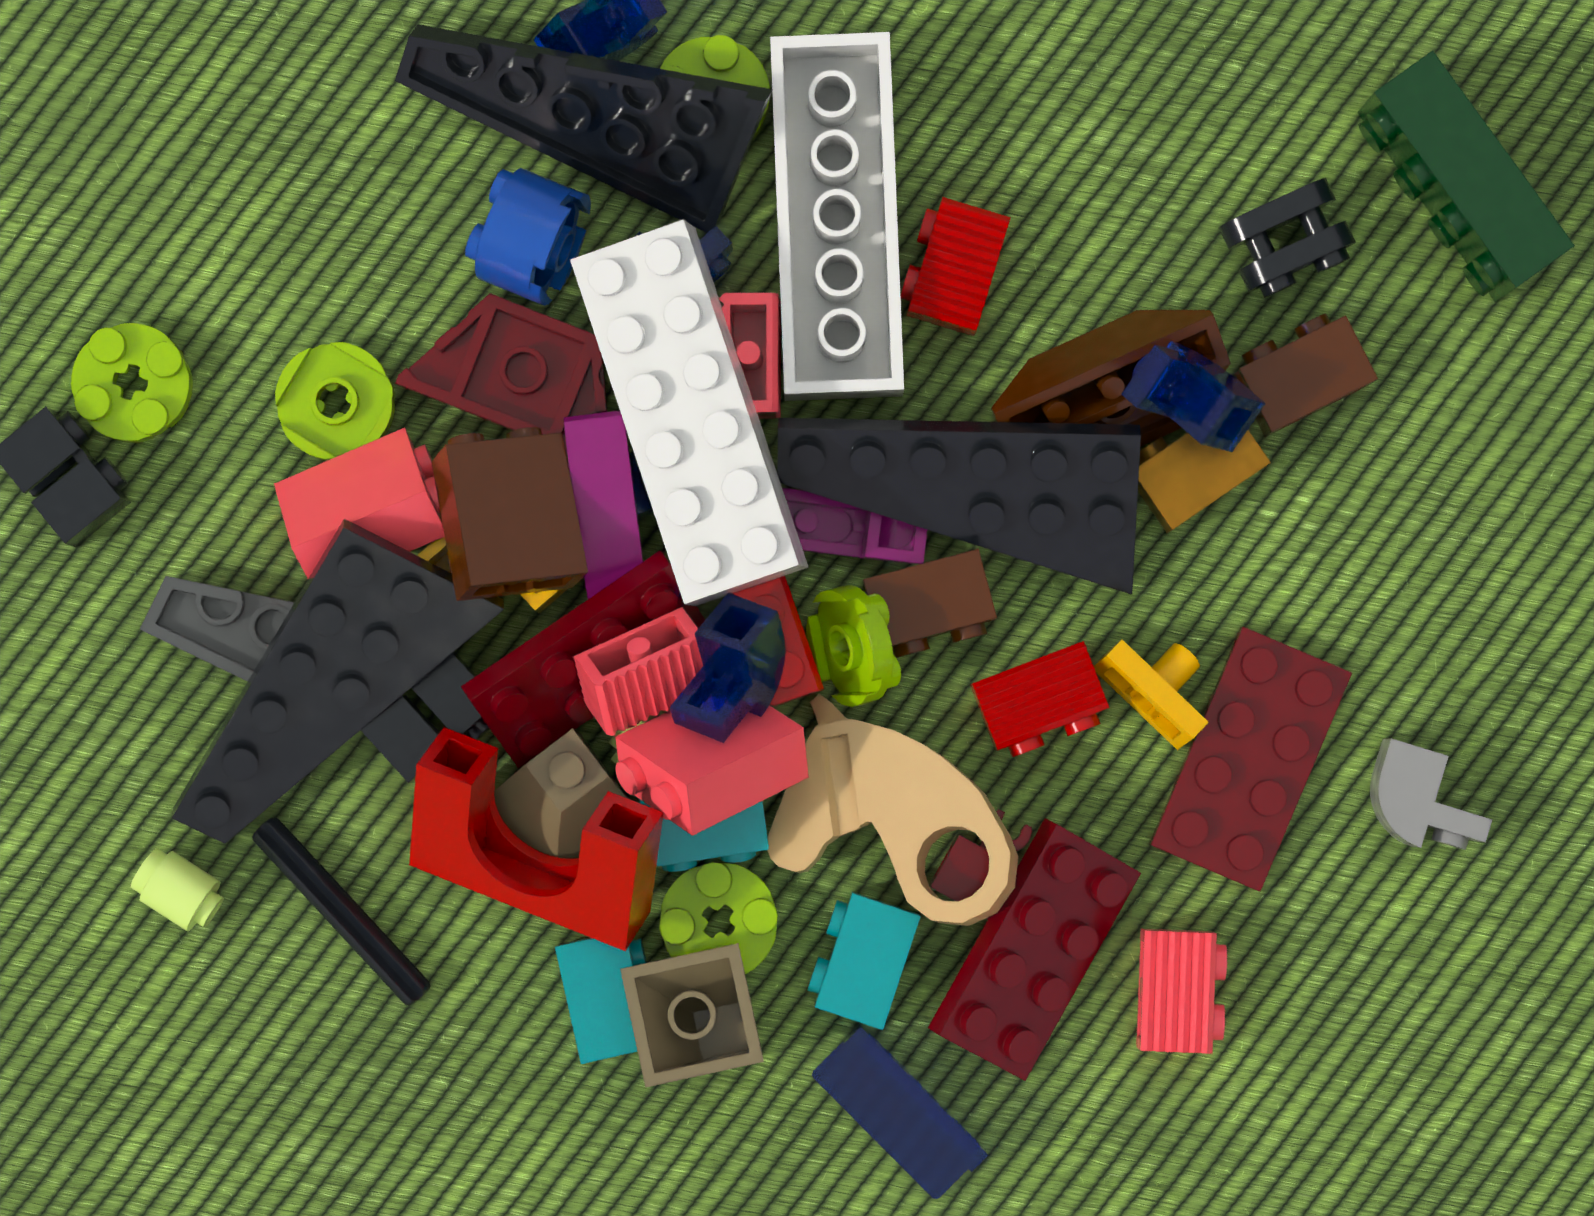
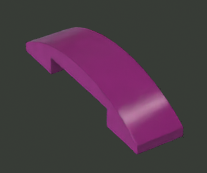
M620 410L564 417L569 471L588 573L584 576L588 599L643 562L627 430Z
M782 488L803 552L908 564L924 563L927 529L807 491Z

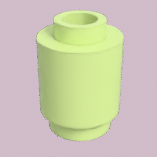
M155 848L142 863L130 888L141 894L139 900L186 931H190L196 924L205 928L214 918L224 900L222 896L217 894L221 884L218 879L176 852L171 851L166 854L158 848Z

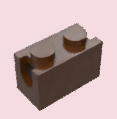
M1322 314L1294 329L1299 339L1279 349L1274 340H1270L1242 355L1246 365L1239 368L1238 372L1234 373L1233 376L1264 437L1369 386L1378 379L1346 315L1330 322L1327 314Z
M979 549L873 576L862 581L867 595L879 594L884 598L888 606L890 618L887 628L896 658L930 649L927 638L950 632L953 643L987 634L985 623L997 619Z

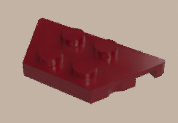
M491 293L471 309L468 316L456 327L450 328L434 343L435 345L409 369L405 368L398 375L395 382L400 387L512 431L527 427L541 428L542 435L562 433L566 452L564 417L608 412L603 358L595 334Z

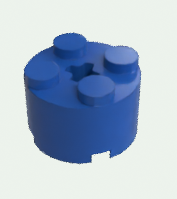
M520 168L512 173L502 169L497 174L490 190L489 202L493 203L485 225L478 223L472 230L467 241L465 256L475 260V274L478 279L546 306L552 301L546 291L549 287L561 290L573 269L570 260L579 255L586 234L585 229L576 226L579 210L590 214L591 200L589 195L528 170Z

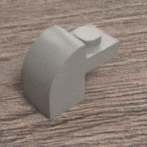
M1389 738L1382 739L1370 782L1371 804L1383 828L1395 839L1411 847H1422L1427 827L1434 829L1431 840L1466 850L1469 840L1486 843L1492 819L1435 802L1449 756Z

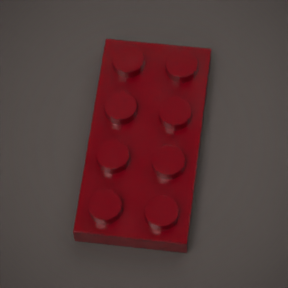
M659 550L463 684L461 688L513 762L520 768L572 728L577 729L585 722L594 718L583 699L582 687L579 683L580 679L577 675L578 671L575 667L576 663L573 656L683 607L703 634L704 641L714 635L697 606L684 604L672 566L661 550Z
M1240 627L1203 717L1208 723L1191 743L1149 845L1261 892L1352 673L1253 630Z
M1045 818L1017 867L1014 890L999 911L989 917L929 1024L928 1029L1026 1081L1141 873Z

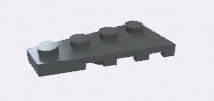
M165 576L140 630L248 681L295 602Z

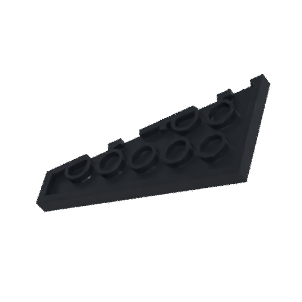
M419 24L408 37L395 78L396 82L679 220L684 219L693 227L710 235L713 234L720 222L773 89Z
M778 418V477L782 484L1128 594H1132L1141 442L1140 425Z
M344 519L174 805L172 819L224 844L227 843L504 610V600L499 597L456 601L452 573Z

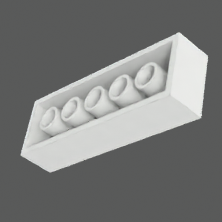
M890 32L770 37L785 401L903 396L904 369Z
M683 219L571 259L570 261L684 604L698 606L808 568L696 228Z

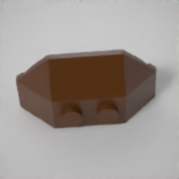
M1136 310L1029 358L992 406L991 410L996 422L1140 425L1141 447L1183 428L1181 423L1197 412L1209 395L1218 375L1222 376L1231 363L1214 314L1210 310Z

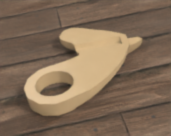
M818 694L810 701L818 725L814 727L805 743L809 778L787 788L784 792L768 834L769 850L767 851L770 859L778 867L797 873L808 872L820 860L830 843L841 836L873 824L889 854L906 901L927 918L938 923L970 926L996 914L1015 888L1018 854L1009 832L986 794L951 762L926 745L892 729L859 720L847 719L830 701L821 694ZM954 830H970L976 833L986 846L989 855L988 875L982 887L972 896L960 901H945L939 898L929 887L925 875L927 854L932 844L942 835Z

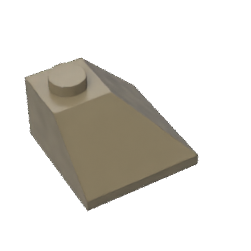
M573 728L494 790L495 803L500 816L519 839L547 855L570 859L579 858L582 829L606 793L610 791L630 799L579 731Z
M739 943L620 968L645 1088L764 1062Z

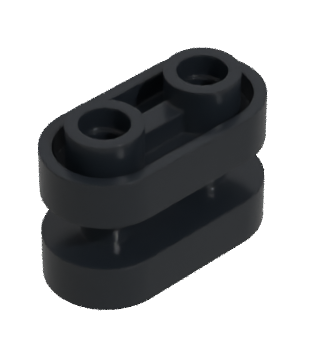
M1326 178L1283 195L1219 227L1228 249H1233L1246 243L1254 262L1239 270L1248 292L1260 288L1264 298L1296 284L1293 273L1314 264L1317 273H1321L1350 259L1346 248L1355 244L1356 241L1347 222L1343 221L1329 227L1321 208L1336 200ZM1299 219L1307 237L1275 251L1267 233Z

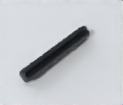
M270 818L255 831L252 838L257 846L405 1005L415 1004L429 991L431 985L427 978L279 819Z

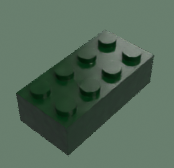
M1433 50L1376 90L1357 112L1363 120L1358 126L1367 143L1377 153L1385 150L1398 168L1393 172V175L1399 187L1411 200L1414 201L1418 197L1432 215L1428 219L1432 232L1446 248L1449 249L1454 245L1467 263L1462 268L1465 277L1481 296L1489 293L1494 302H1497L1575 246Z

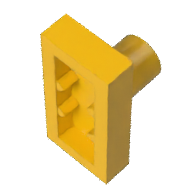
M1120 640L1094 665L1096 673L1177 750L1194 739L1207 725L1208 721L1178 693V690L1200 668L1196 657L1184 646L1174 643L1151 667L1125 641Z

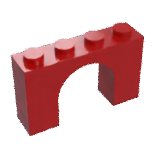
M444 727L416 764L409 865L626 951L651 911L664 812L608 791L582 829L579 858H558L547 855L519 839L508 828L499 814L494 797L498 748Z

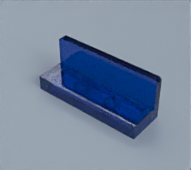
M861 1024L812 1072L813 1078L934 1199L940 1198L968 1169L972 1172L988 1156L986 1149Z

